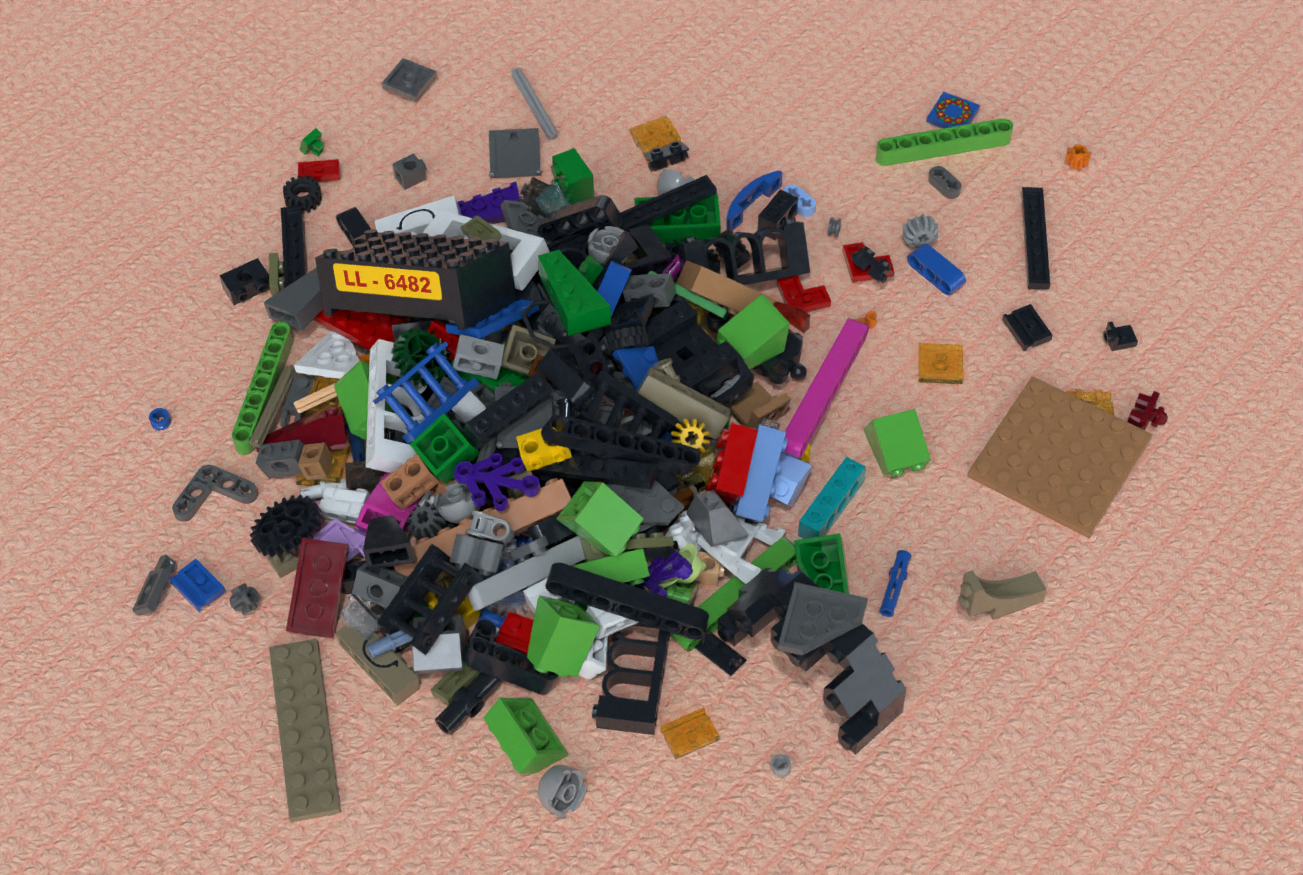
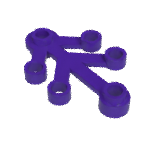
M493 453L489 458L474 465L468 461L460 462L454 470L455 480L458 483L467 485L475 506H483L487 501L485 492L479 490L475 481L485 483L493 497L495 509L498 511H504L509 506L507 497L502 495L498 486L522 490L523 494L528 497L536 496L541 489L539 479L533 475H528L522 480L504 477V475L511 472L520 474L525 470V465L519 457L503 465L502 455ZM489 467L494 469L488 473L481 472Z
M678 551L672 553L666 561L661 556L657 557L648 566L650 576L644 577L643 583L631 586L641 589L647 585L652 593L666 597L668 592L662 586H659L657 582L673 577L685 580L693 573L692 565Z

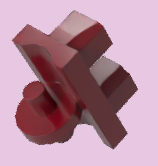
M1154 391L1152 396L1139 393L1134 407L1145 411L1143 413L1132 409L1127 422L1143 430H1146L1149 421L1152 422L1151 425L1153 427L1164 425L1168 420L1164 407L1160 406L1158 409H1155L1160 393Z

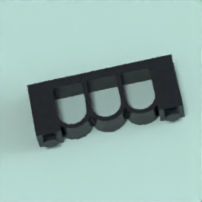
M796 218L784 219L783 224L776 225V228H760L754 234L735 232L727 239L708 237L703 240L697 239L696 236L683 238L684 242L677 243L681 271L686 260L708 269V248L712 244L718 243L723 250L727 278L742 285L811 273L804 222H798ZM772 232L778 239L782 267L766 270L763 240ZM741 238H746L751 246L754 272L738 275L735 246Z
M648 224L629 229L627 233L638 245V248L632 252L638 260L628 263L624 262L625 267L631 269L632 275H648L650 271L662 274L671 263V254ZM588 242L582 246V250L568 247L561 249L560 252L574 267L579 268L589 255ZM538 269L534 277L536 278V280L538 281V283L550 299V296L541 280Z
M642 623L632 625L639 627L655 628ZM660 629L658 642L626 638L619 634L620 631L613 633V644L607 652L608 673L602 680V695H599L598 704L593 705L592 718L596 719V728L654 735L670 632ZM621 655L655 658L653 671L620 667L614 663V660ZM617 684L650 687L648 701L616 697L609 693V690Z

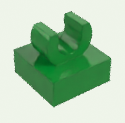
M315 128L302 139L300 151L305 155L312 151L314 155L319 156L323 152L322 148L324 147V144L320 141L322 133Z

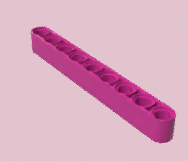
M850 318L845 322L785 430L787 445L783 453L797 458L803 456L865 342L869 331L868 324Z

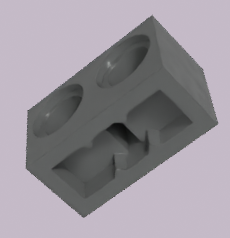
M671 273L629 276L623 289L626 302L653 294L656 299L653 308L669 307L676 293Z

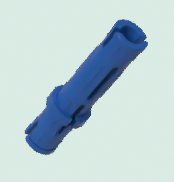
M905 550L897 552L894 565L889 570L890 578L879 609V613L886 617L894 615L903 581L908 576L907 568L912 555ZM901 568L899 577L897 579L896 576L898 573V569ZM895 588L892 599H890L892 589Z

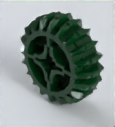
M420 327L415 330L410 328L406 332L404 331L394 341L391 351L393 355L391 361L396 363L394 369H400V376L404 375L428 355L426 353L427 349L435 343L438 346L441 345L443 338H436V332L429 334L428 329L422 332ZM445 347L441 353L451 364L452 361L449 359L451 353L446 351L447 347ZM434 358L424 365L437 382L441 381L446 375V372ZM415 372L408 378L409 381H414L415 386L419 383L423 387L428 385L418 372Z

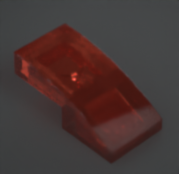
M774 302L773 306L784 316L790 325L803 333L809 329L810 314L797 307Z

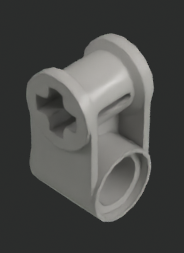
M472 511L473 519L469 530H466L465 534L499 544H507L512 541L514 529L505 520L479 511ZM500 527H506L505 535L497 537V530Z

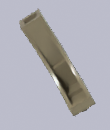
M972 570L964 573L958 601L960 607L967 611L969 617L986 612L990 614L992 620L1044 602L1047 589L1036 571L1006 580H985L978 577Z

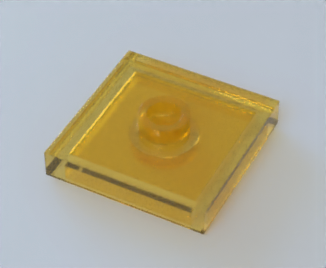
M919 343L918 382L963 384V345Z

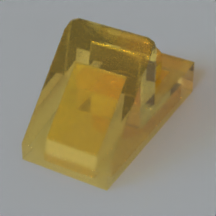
M712 445L706 448L704 453L699 452L701 455L700 463L687 475L676 474L679 481L692 478L698 471L707 486L716 458L715 447Z

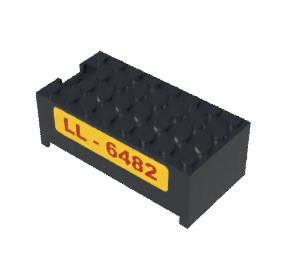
M376 229L365 231L364 235L352 240V249L345 251L327 249L323 251V254L315 257L325 316L332 317L334 313L343 309L452 320L457 322L458 330H466L517 301L509 242H501L497 238L482 240L481 237L464 239L463 236L448 238L443 234L429 236L428 233L411 235V232L395 234L394 231H384L381 233L377 232Z

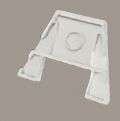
M735 516L749 534L747 538L711 547L703 535L700 534L697 544L747 584L761 571V568L741 559L752 540L757 538L772 546L776 541L784 537L786 530L782 528H777V531L766 528L767 524L759 522L757 525L746 523L744 518Z

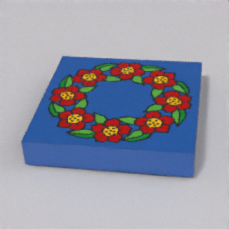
M943 91L927 116L926 122L940 128L971 124L980 109V105Z

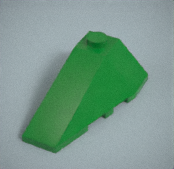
M840 533L794 540L796 560L801 572L821 588L850 594L844 543Z

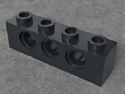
M538 371L468 421L463 430L464 435L478 450L549 399L553 388Z

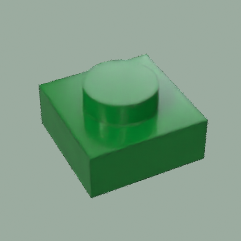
M588 255L585 261L581 263L578 271L592 285L603 270V266L595 257Z

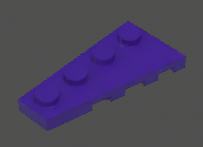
M517 182L510 183V186L504 189L500 187L492 190V193L484 196L478 194L467 202L459 201L458 205L462 216L474 218L478 215L488 223L505 220L501 209L503 200L521 202Z

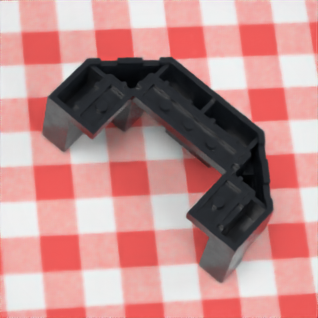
M765 568L739 590L738 600L727 608L728 612L718 619V635L723 641H728L733 646H736L747 635L754 637L777 617L780 621L771 628L770 641L773 647L778 650L795 582L815 587L819 586L803 572L796 571L794 574H791L789 570L778 569L773 572L771 568ZM863 623L804 655L783 651L793 665L796 667L800 666L805 672L826 654L834 664H839L845 669L824 687L823 702L831 711L835 710L840 716L849 717L839 727L838 740L844 749L851 750L855 755L903 712L906 687L901 680L896 681L892 674L895 669L886 653H880L875 644L879 641L875 634Z

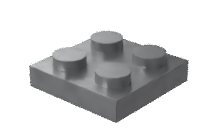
M402 58L382 82V89L417 102L436 79L437 73L432 69Z

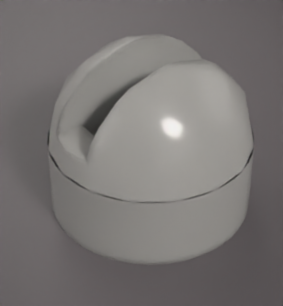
M780 754L772 758L771 768L775 775L783 777L789 774L791 762L788 756Z

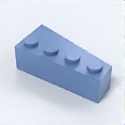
M758 425L753 427V429L758 430L744 494L734 504L733 514L734 516L754 522H763V519H767L770 511V506L767 503L769 496L772 497L775 491L776 483H773L775 474H778L782 461L779 460L781 451L784 452L786 449L787 438H785L786 432Z

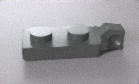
M168 555L160 556L154 571L149 572L132 609L137 615L151 613L158 607V600L162 591L167 587V580L170 573L174 571L176 561L172 560Z

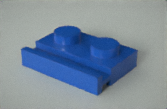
M197 559L179 570L176 576L169 578L170 583L198 612L201 611L203 606H208L226 592L224 586Z

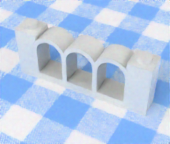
M440 210L423 233H428L429 236L443 234L448 238L461 235L465 236L464 239H470L463 234L460 227L472 218ZM490 224L500 231L502 239L499 241L509 242L510 249L514 250L511 254L515 289L523 291L539 269L538 255L549 253L546 242L541 237Z
M378 339L370 349L366 467L392 473L417 453L409 444L384 439V427L404 433L408 431L405 429L407 426L396 413L385 411V399L376 405L373 402L378 397L376 392L386 385V373L402 377L400 376V369H394L396 363L391 361L393 356L391 351L394 343ZM410 380L420 394L427 388V385L423 387L421 383L415 386L414 381ZM397 387L392 392L400 404L407 406L412 411L414 417L411 418L414 421L420 422L424 418L420 414L422 410L403 387Z

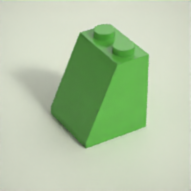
M762 294L718 330L716 343L720 345L727 341L741 355L750 370L784 352L790 323Z
M360 360L334 384V388L351 433L367 441L369 364ZM386 373V384L392 385L397 381L395 377ZM385 400V411L395 413Z
M915 409L873 419L863 429L883 476L890 474L891 477H896L904 474V470L911 468L913 472L926 468L925 465L931 461Z
M584 481L556 519L604 554L617 556L625 550L628 539L639 531L640 523L644 518L603 482Z
M539 595L527 658L539 672L547 673V671H550L562 677H567V675L577 677L600 625L579 604Z

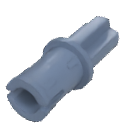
M399 630L390 635L387 633L386 637L366 644L371 657L375 658L391 649L395 651L396 647L411 641L412 637Z

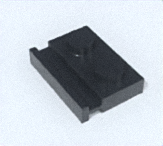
M1031 304L1016 309L1011 314L1003 315L1004 323L1024 351L1028 347H1035L1052 340V333Z

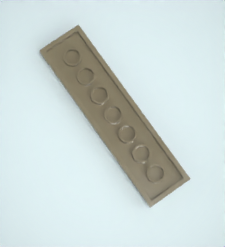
M317 639L269 647L290 822L340 814Z

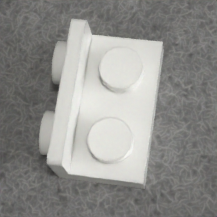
M686 510L678 515L677 520L664 537L673 536V541H677L680 550L688 544H694L697 547L698 553L701 546L697 544V540L701 533L686 514Z

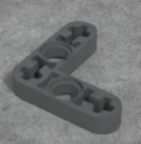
M204 465L197 471L174 502L172 510L178 521L185 522L194 517L212 491L243 504L253 503L258 497V492L253 482L216 466ZM225 481L234 482L229 488L222 487ZM199 489L202 491L197 497L190 495L193 490Z

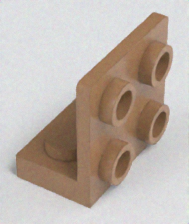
M754 382L744 397L737 401L730 410L746 427L766 426L785 414L791 398L786 393L779 397H771L758 382Z

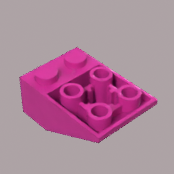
M386 472L383 478L380 480V482L383 481L390 473ZM379 482L365 502L355 525L360 531L367 532L369 519L392 515L408 536L409 531L407 527L409 525L406 519L411 517L409 510L415 511L416 504H419L424 495L405 510H402L391 500Z

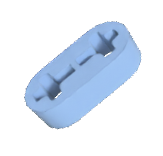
M792 184L783 189V191L792 195L795 194L798 197L797 213L799 215L810 217L815 213V200L799 186Z

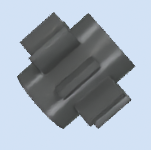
M246 583L231 590L233 595L229 600L231 607L235 611H241L244 615L258 607L256 603L259 600V595L255 588L247 587Z

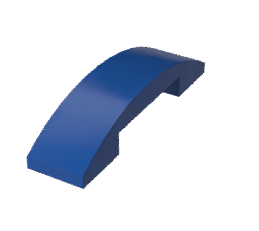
M778 170L765 174L745 186L737 194L729 207L726 229L730 231L735 230L743 222V211L762 194L768 198L772 196L782 186L783 172Z

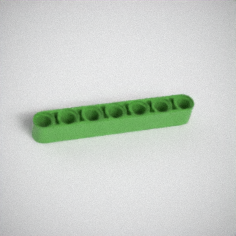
M996 119L884 138L877 143L875 159L879 165L889 166L1005 146L1011 141L1013 123L1008 119Z
M277 322L271 327L234 426L232 438L236 451L239 454L247 455L254 451L255 448L252 447L249 440L290 354L293 337L290 326L286 322Z
M782 537L753 560L751 564L761 568V571L765 568H771L773 572L778 569L789 570L797 563L795 545L786 537ZM737 576L730 579L698 606V608L705 610L709 614L707 632L714 633L718 629V619L728 612L727 608L738 600L739 590L746 584ZM670 633V636L688 652L695 649L702 641L691 640Z

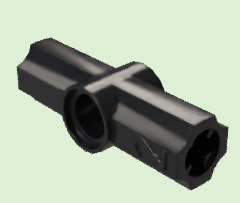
M481 672L467 688L463 686L458 689L451 700V704L435 719V723L445 734L451 735L468 717H475L482 709L484 701L500 686L499 680L496 677Z

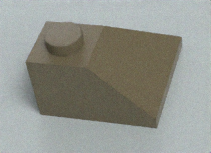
M513 325L504 346L501 367L528 375L536 356H545L550 348L534 341L527 329ZM534 332L536 337L553 345L555 344L556 339Z

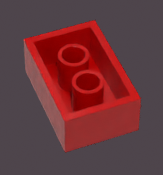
M731 423L727 429H723L722 434L718 435L716 447L719 450L717 456L714 455L712 459L711 469H714L712 477L708 478L706 491L714 490L724 503L734 505L743 497L758 434L757 429Z

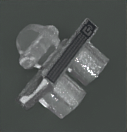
M350 594L347 605L341 611L344 617L343 624L347 628L354 627L365 640H371L375 631H380L382 628L377 624L381 615H375L367 601L360 600L356 594Z

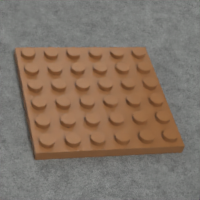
M1032 376L969 469L967 477L1090 539L1150 443L1153 434Z

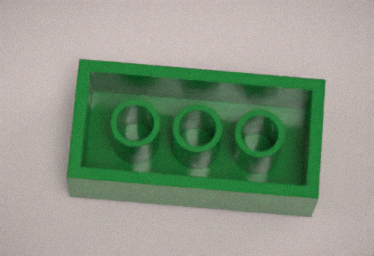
M718 194L648 225L663 245H665V242L673 244V239L679 243L681 239L690 236H696L699 240L717 237L721 234ZM654 197L634 198L635 206Z

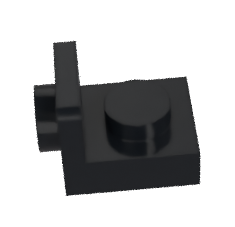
M1112 321L1107 323L1103 337L1105 343L1109 344L1111 351L1137 347L1138 340L1131 325L1115 327Z

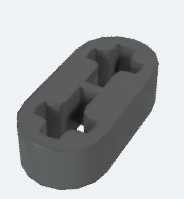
M935 166L930 169L928 181L944 197L955 199L960 195L961 183L950 172L941 166Z

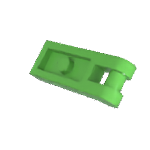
M694 580L690 584L675 582L668 587L666 597L690 605V601L698 591L700 581Z

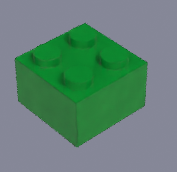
M572 148L552 156L553 165L551 166V171L554 177L552 185L554 190L559 191L563 203L571 206L594 198L593 174L576 149Z
M444 413L409 444L433 474L446 484L454 478V470L457 464L463 461L471 462L480 452L468 440L459 426Z

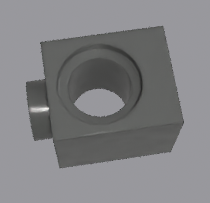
M414 153L392 164L394 177L404 190L426 180V165Z

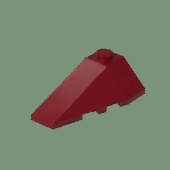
M335 405L327 406L268 434L263 445L300 440L304 445L325 443L329 450L347 448V432L342 407Z

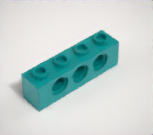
M848 457L843 460L799 520V537L803 539L825 536L864 483L866 466Z

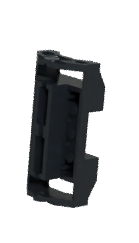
M674 295L669 307H655L652 309L645 325L649 343L647 347L654 346L658 361L671 358V365L675 374L679 375L680 383L710 398L711 392L714 394L721 388L722 381L738 372L741 377L730 389L716 398L710 399L730 409L737 401L744 397L753 386L754 374L749 370L741 355L727 341L718 345L697 324V312L683 298Z

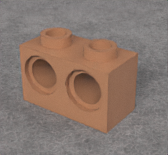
M416 454L397 470L390 473L380 483L391 500L402 510H405L438 484L439 480Z

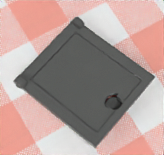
M538 128L489 131L490 178L541 175Z
M495 387V402L516 387ZM552 395L497 435V448H519L517 436L543 428L553 416Z

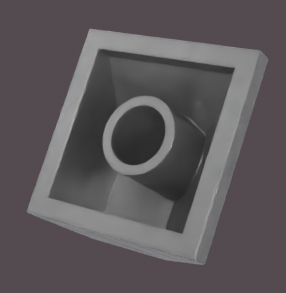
M714 490L695 495L686 514L711 547L748 537L749 534Z

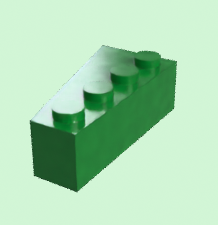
M560 250L538 255L539 275L568 336L611 324V306Z

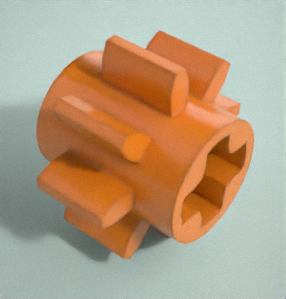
M1075 144L1072 148H1067L1065 162H1069L1070 168L1081 170L1084 166H1089L1091 152H1087L1086 146Z

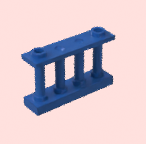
M446 341L439 346L437 343L426 350L428 355L390 387L386 384L376 392L378 397L373 400L375 405L385 399L407 426L405 429L408 432L402 436L407 444L414 441L443 413L446 414L470 390L480 385L475 377L469 381L462 379L444 357L441 351L448 346ZM432 358L438 362L455 383L457 390L452 395L449 392L446 393L424 366ZM415 372L422 376L439 397L438 401L441 404L438 407H430L408 380ZM400 385L422 410L424 418L420 422L414 421L393 396L392 392Z

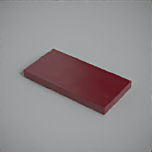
M302 538L286 627L287 632L334 638L349 544Z

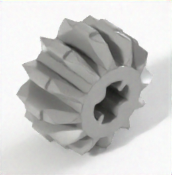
M922 214L920 217L915 215V218L907 219L908 223L903 225L902 235L910 248L916 247L917 249L924 243L933 244V240L938 239L939 228L931 215L925 216Z

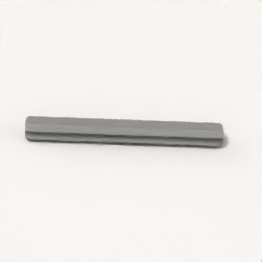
M519 67L512 69V77L545 135L550 140L558 136L557 130L522 69Z

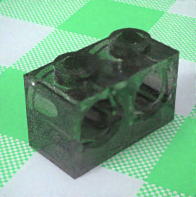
M366 461L345 463L346 487L353 491L361 488L368 491L369 495H371L386 472L367 468Z

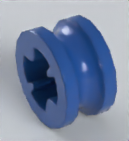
M157 408L150 412L149 420L152 428L164 430L170 426L171 419L166 409Z

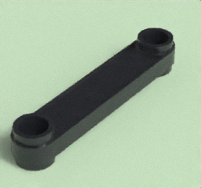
M709 312L707 316L708 328L718 333V330L732 318L728 316L727 320H724ZM777 356L756 366L774 384H783L788 378L789 366L787 362Z

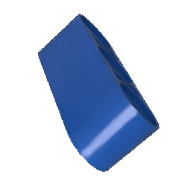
M922 244L907 256L910 266L945 295L952 294L966 283L963 272L928 244Z
M612 260L597 291L611 306V316L631 273V269Z

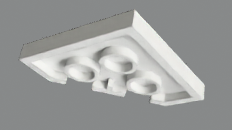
M330 331L296 362L294 367L297 373L341 379L360 360L357 357L351 340L334 331Z

